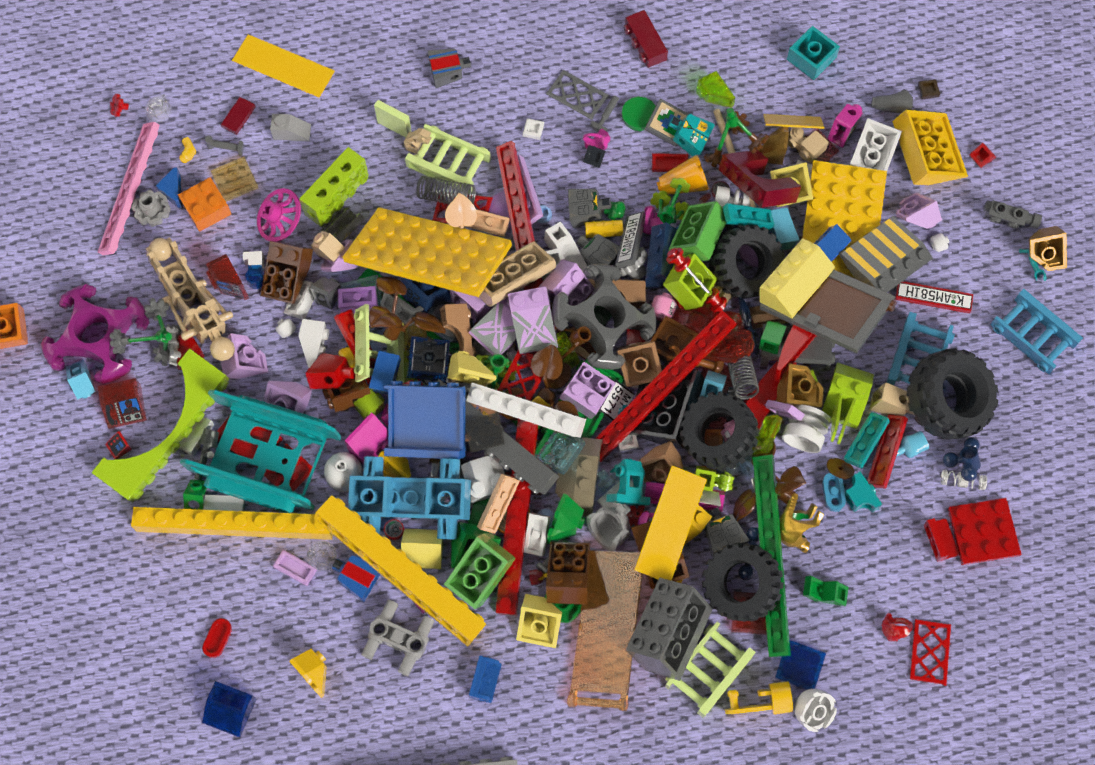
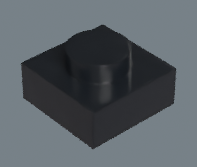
M588 145L583 163L600 168L606 151Z

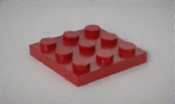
M1007 498L948 507L962 565L1022 555Z

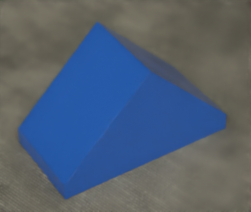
M174 167L156 187L171 203L178 208H182V203L178 196L182 192L181 174L178 168Z

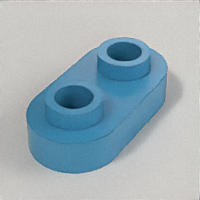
M828 473L822 481L825 505L830 511L838 512L846 504L843 479ZM829 481H834L835 486H830ZM837 500L838 505H833L831 501Z

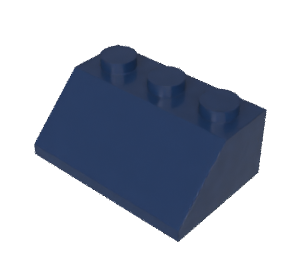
M668 223L652 226L645 275L646 289L663 286L675 265L674 263L669 264L666 259L669 252L668 249L678 229Z

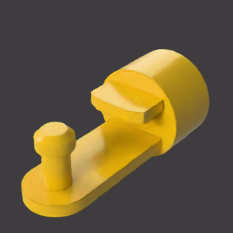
M789 681L769 683V689L757 690V695H769L770 703L740 707L738 705V691L729 690L727 696L730 700V708L724 709L725 714L772 710L773 715L792 713L794 703L791 685Z

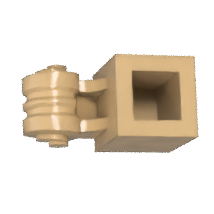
M792 128L788 137V146L790 148L795 147L802 159L812 163L813 160H816L826 150L829 142L816 130L810 136L803 137L804 131L802 128Z

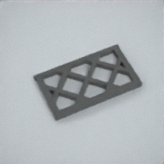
M565 70L561 72L546 92V95L593 120L595 114L609 96ZM565 75L572 79L573 82L562 84L561 79ZM581 84L588 88V91L578 93L576 85ZM574 85L575 93L565 95L563 87ZM561 88L563 96L558 97L552 92L554 89ZM597 93L603 97L600 101L594 102L592 94ZM589 94L591 102L581 104L579 96ZM577 97L578 105H573L567 102L566 99ZM593 106V111L589 114L583 111L582 107Z

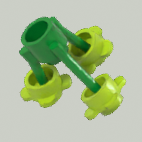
M500 354L493 356L477 355L476 358L492 373L494 372L496 380L486 385V387L498 390L500 385L496 383L497 376L505 377L512 361L505 359ZM517 371L511 373L509 377L510 381H514L516 379L515 375Z

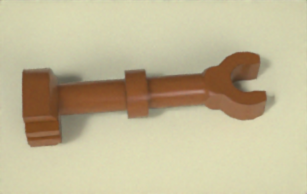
M677 346L669 347L670 350L675 352L674 357L667 356L669 361H672L681 352ZM717 356L714 357L713 362L703 359L696 367L702 366L711 369L712 372L721 374L725 360Z

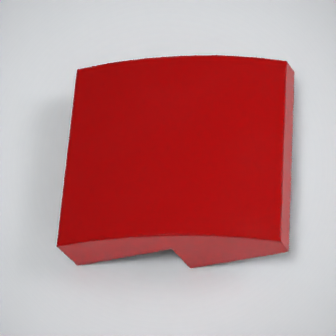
M286 444L283 447L289 450H293L288 444ZM299 456L289 482L293 492L309 477L312 466L302 456ZM282 459V464L288 463V459ZM266 469L264 477L274 486H279L284 482L282 474Z

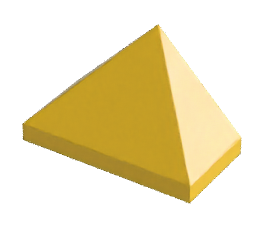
M384 451L379 454L378 457H384V477H411L409 462L406 457L384 456Z

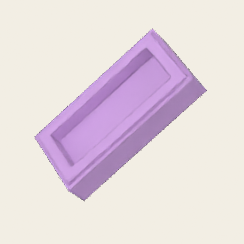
M768 400L765 405L766 408L777 416L800 421L805 415L790 404Z
M282 550L273 564V568L305 586H308L317 571V568L285 550Z

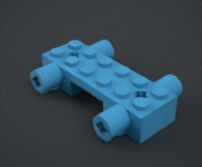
M366 456L364 457L363 476H350L348 509L357 512L361 516V520L366 524H371L379 535L381 517L438 519L437 539L457 540V521L470 520L471 480L459 479L460 459H440V478L383 477L384 457ZM450 496L451 500L446 502V497Z

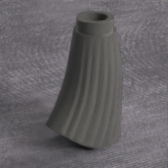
M905 89L891 95L872 97L871 108L885 112L903 113L905 110H912L913 97Z

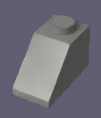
M272 114L270 131L273 140L310 141L311 124L290 114Z

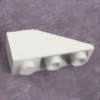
M559 222L545 230L544 241L550 250L561 248L564 260L576 263L584 273L588 266L564 225Z
M302 319L299 339L308 368H310L316 359L326 351L324 341L329 338V329H327L325 322Z

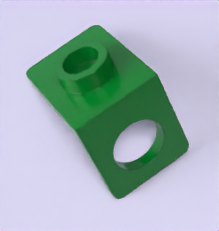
M191 479L183 493L184 509H195L188 504L189 501L194 500L199 504V507L196 509L203 510V496L207 490V487L203 486L204 480Z

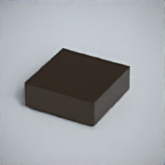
M936 79L918 82L921 99L937 98L940 96Z

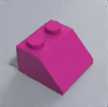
M371 413L344 441L349 453L353 454L364 465V457H378L380 451L388 447V430Z

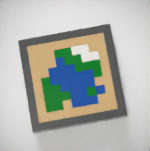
M660 98L644 130L676 147L678 144L673 141L676 130L668 125L673 117L682 121L688 113Z

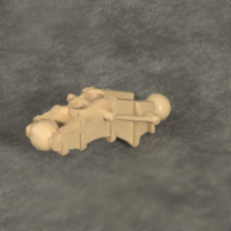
M170 237L154 239L149 247L145 248L146 255L157 273L158 279L162 282L168 293V296L162 299H164V303L169 304L183 332L181 333V338L185 341L196 336L201 344L205 343V339L210 338L212 341L210 345L211 355L220 361L230 359L235 352L234 343L229 338L222 337L221 334L225 333L224 321L232 318L233 313L230 310L226 311L205 287L207 283L204 279L197 282L187 265L186 257L182 256L179 252L176 241L173 242ZM173 254L176 262L162 267L159 261H165ZM177 278H180V279L183 280V282H181V283H179V284H177V283H175V282H173V281H174L175 279H177ZM184 294H190L192 296L190 299L182 298ZM196 298H198L202 305L197 309H190L189 307L194 305ZM176 310H178L183 316V322ZM203 313L209 315L207 319H201L199 316Z

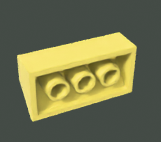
M802 238L760 286V303L793 318L835 269V266L818 245Z

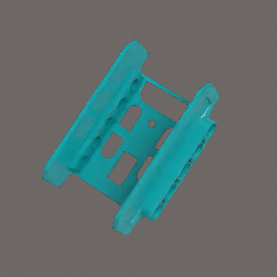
M209 390L208 395L216 403L229 407L232 411L210 466L187 459H181L180 464L188 471L206 477L203 486L211 490L283 513H293L295 506L314 510L315 506L304 496L327 438L341 441L342 437L338 431L316 417L240 395L236 397L217 390ZM254 427L271 430L272 434L268 443L252 438L250 435L251 430ZM280 434L291 436L298 440V446L293 450L276 446ZM234 439L258 445L254 458L250 459L231 453L230 449ZM311 443L320 445L303 493L293 492L289 482L303 447ZM284 458L288 459V463L285 465L282 464V459ZM244 462L258 466L254 479L239 475L236 472L237 465ZM266 469L284 476V482L279 486L262 482Z

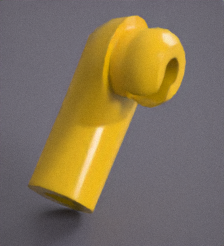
M189 137L181 141L185 148L179 156L182 163L191 161L196 154V149Z

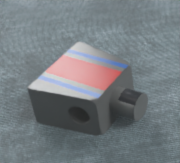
M456 49L428 51L429 63L436 88L462 79V69L471 67L470 58L464 57L459 59Z

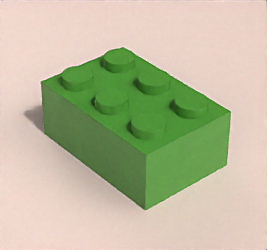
M717 201L688 206L668 250L680 247L684 251L683 256L695 253L701 261L709 260L726 225L722 206Z
M482 534L473 541L444 585L471 607L477 609L485 603L515 560V557L486 534Z

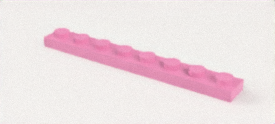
M156 122L146 123L142 126L98 249V253L101 255L114 254L118 248V242L124 232L126 219L130 215L129 210L136 197L135 194L141 183L143 171L147 167L146 162L152 152L154 140L158 135L157 131L160 125Z

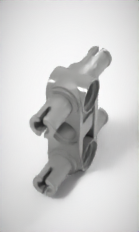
M387 600L381 615L376 616L375 620L370 624V630L367 634L368 641L361 655L372 660L379 644L382 643L403 652L405 657L398 672L408 677L415 662L421 658L426 650L429 641L428 635L435 621L424 616L417 632L407 630L392 623L391 619L398 604ZM382 625L385 627L383 633H375L377 626ZM414 642L422 644L421 648L416 651L411 649V645Z

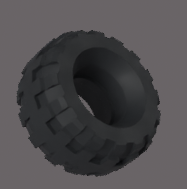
M951 348L932 353L917 363L915 370L912 371L908 380L910 382L907 388V396H909L910 401L908 406L915 415V421L918 425L924 426L926 432L933 436L941 437V439H961L979 433L983 430V427L990 423L995 415L993 411L998 406L999 400L996 399L998 385H995L993 379L995 376L992 370L986 367L987 363L982 358L975 357L974 353L964 349L957 350V348ZM944 380L952 385L956 393L954 411L947 405L943 395Z

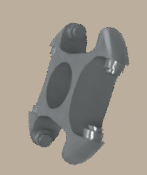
M591 264L584 271L587 278L595 281V288L590 297L578 305L571 306L568 304L567 294L565 292L558 293L553 300V323L561 331L568 326L567 322L577 329L582 326L589 328L591 338L588 341L596 353L592 352L586 358L588 363L592 367L600 369H619L624 365L625 358L622 355L613 354L614 344L620 335L630 328L638 329L643 340H650L656 330L655 309L645 302L640 307L641 311L639 312L622 296L612 282L613 280L616 282L622 276L618 267L608 264ZM594 306L604 307L610 312L614 321L613 328L604 327L598 322L594 314Z

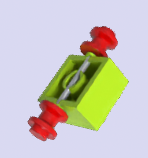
M682 248L671 249L667 254L666 260L669 264L674 263L675 265L663 284L685 310L702 307L704 303H710V310L712 312L722 311L726 307L727 299L724 296L719 297V290L713 288L717 278L695 253L683 256L684 251Z

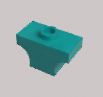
M861 471L854 474L851 479L852 487L845 491L847 503L853 512L861 508L869 509L872 513L881 507L882 503L876 495L874 486L867 482Z

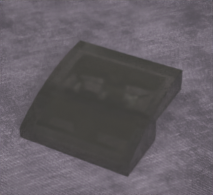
M341 208L318 233L322 231L328 232L342 243L365 218L360 213H353L349 208Z

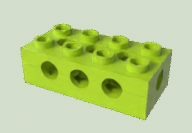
M347 147L299 198L304 215L320 227L324 223L327 224L331 220L333 213L336 210L339 211L344 206L347 198L354 196L360 184L363 185L368 180L369 174L365 159Z

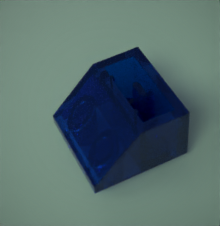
M215 681L206 700L202 723L240 738L257 699L251 694Z

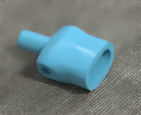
M922 431L902 437L897 456L905 453L908 458H913L919 453L928 450L929 444Z

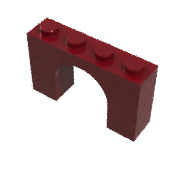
M756 150L754 154L751 151H743L722 155L719 171L761 208L797 202L801 186L791 177L765 179L757 176L764 175L768 158L759 150Z

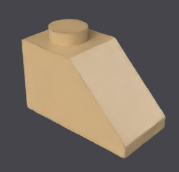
M324 231L318 233L311 244L318 257L332 262L345 249V246L333 235Z

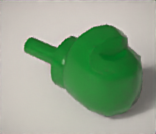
M622 201L611 202V209H604V214L608 215V218L611 220L621 219L625 214L626 206Z

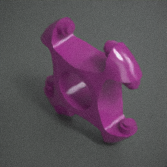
M83 284L61 295L59 300L60 307L68 309V307L71 308L74 304L70 322L56 343L53 338L45 336L41 342V349L47 363L53 370L57 371L64 370V356L91 358L104 364L103 370L100 369L95 373L94 380L107 384L125 376L131 371L132 361L126 358L119 360V363L116 362L117 354L113 353L114 347L110 345L112 340L110 333L114 332V329H119L121 333L126 334L133 323L137 325L138 329L145 331L150 321L145 315L146 311L143 304L137 297H127L125 301L126 309L116 310L98 307L86 301L87 298L95 296L96 287ZM98 322L108 324L107 333L101 340L94 343L82 342L83 332L91 324Z

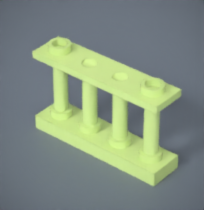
M425 124L424 129L431 132L430 137L432 139L429 144L423 143L417 154H407L405 158L406 167L428 177L474 185L472 178L482 160L488 163L491 161L490 152L484 147H477L447 134L436 126ZM434 139L442 142L443 144L433 162L423 160ZM449 147L458 149L459 152L450 168H441L439 164ZM467 153L474 156L475 159L466 175L462 177L455 172Z
M365 304L359 307L354 313L355 382H360L373 374L374 369L369 368V358L377 359L378 352L369 350V340L385 343L387 345V353L400 356L401 363L396 381H403L405 383L404 332L401 331L398 339L395 341L385 338L384 335L369 332V305Z
M718 621L714 626L709 624L703 632L705 637L694 649L686 669L711 688L712 694L708 699L706 697L703 698L682 680L678 681L668 677L665 679L667 681L665 686L667 689L674 684L698 704L697 706L700 709L697 714L703 719L756 653L750 647L746 652L743 649L742 651L718 633L716 631L720 625ZM710 637L736 657L735 659L738 662L734 667L731 665L727 666L704 647ZM698 652L723 672L722 675L725 678L721 683L715 682L691 662Z

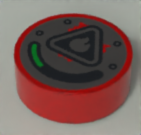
M397 519L389 520L384 526L385 535L391 540L400 539L404 532L403 524Z

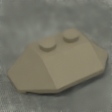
M582 437L560 453L557 474L560 477L556 482L555 493L560 499L563 493L567 494L584 510L583 517H587L593 513L602 440Z

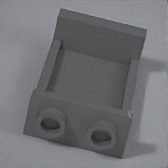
M763 324L761 337L763 335L766 324ZM784 325L786 326V331L778 355L761 350L760 366L768 367L769 361H779L786 338L793 326ZM816 336L795 362L825 364V370H830L831 364L835 363V352H832L835 343Z

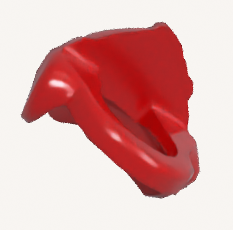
M887 613L881 625L884 636L890 642H897L899 639L907 637L913 629L911 621L905 618H893L891 613ZM900 623V624H904V625H906V626H899V625H895V624Z

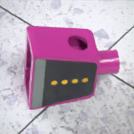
M846 104L834 120L827 140L843 148L859 124L863 114L862 107L858 104L853 106ZM841 126L846 127L844 132L841 130Z

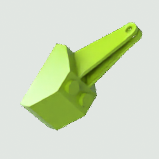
M837 362L821 410L831 418L830 442H833L839 423L843 424L837 439V444L839 445L846 426L857 429L869 398L874 374Z

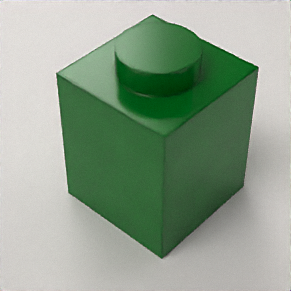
M768 321L761 337L759 349L778 355L784 339L786 326L778 322Z

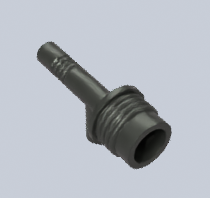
M204 428L200 441H198V443L203 444L198 463L206 465L208 458L212 459L214 457V453L210 449L211 447L217 448L219 432ZM195 473L194 478L202 480L203 476Z

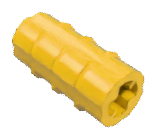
M622 220L585 222L586 238H593L596 234L604 238L622 236L623 222Z

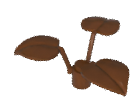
M378 277L376 279V286L379 290L387 294H394L392 312L382 306H373L370 309L369 323L371 328L386 327L383 335L392 341L397 340L400 332H405L412 322L418 328L426 331L446 333L441 321L436 316L425 312L416 313L415 317H412L403 326L402 320L395 315L398 294L405 295L407 292L406 286L400 280L392 277Z
M550 302L551 311H552L553 302ZM582 326L575 329V327L565 328L562 331L571 332L570 340L573 343V346L562 356V362L578 345L585 343V350L589 354L592 352L596 353L588 341L591 338L589 328ZM563 362L561 375L555 380L547 378L550 388L558 389L569 381L571 376L570 365Z
M551 344L538 351L531 361L533 373L539 377L543 376L545 388L541 389L537 396H540L548 405L550 404L551 408L579 417L577 408L569 401H560L554 407L556 394L553 390H550L547 378L557 379L562 373L563 362L559 350L555 345ZM510 388L514 396L524 393L521 388ZM497 412L509 420H518L516 417Z
M771 438L755 450L751 458L752 465L753 457L774 456L776 444ZM792 466L783 472L780 479L776 476L778 483H776L775 493L778 499L787 504L791 495L796 493L794 490L806 484L801 470L796 466ZM748 489L737 498L733 508V516L737 522L751 513L756 507V494L753 490Z

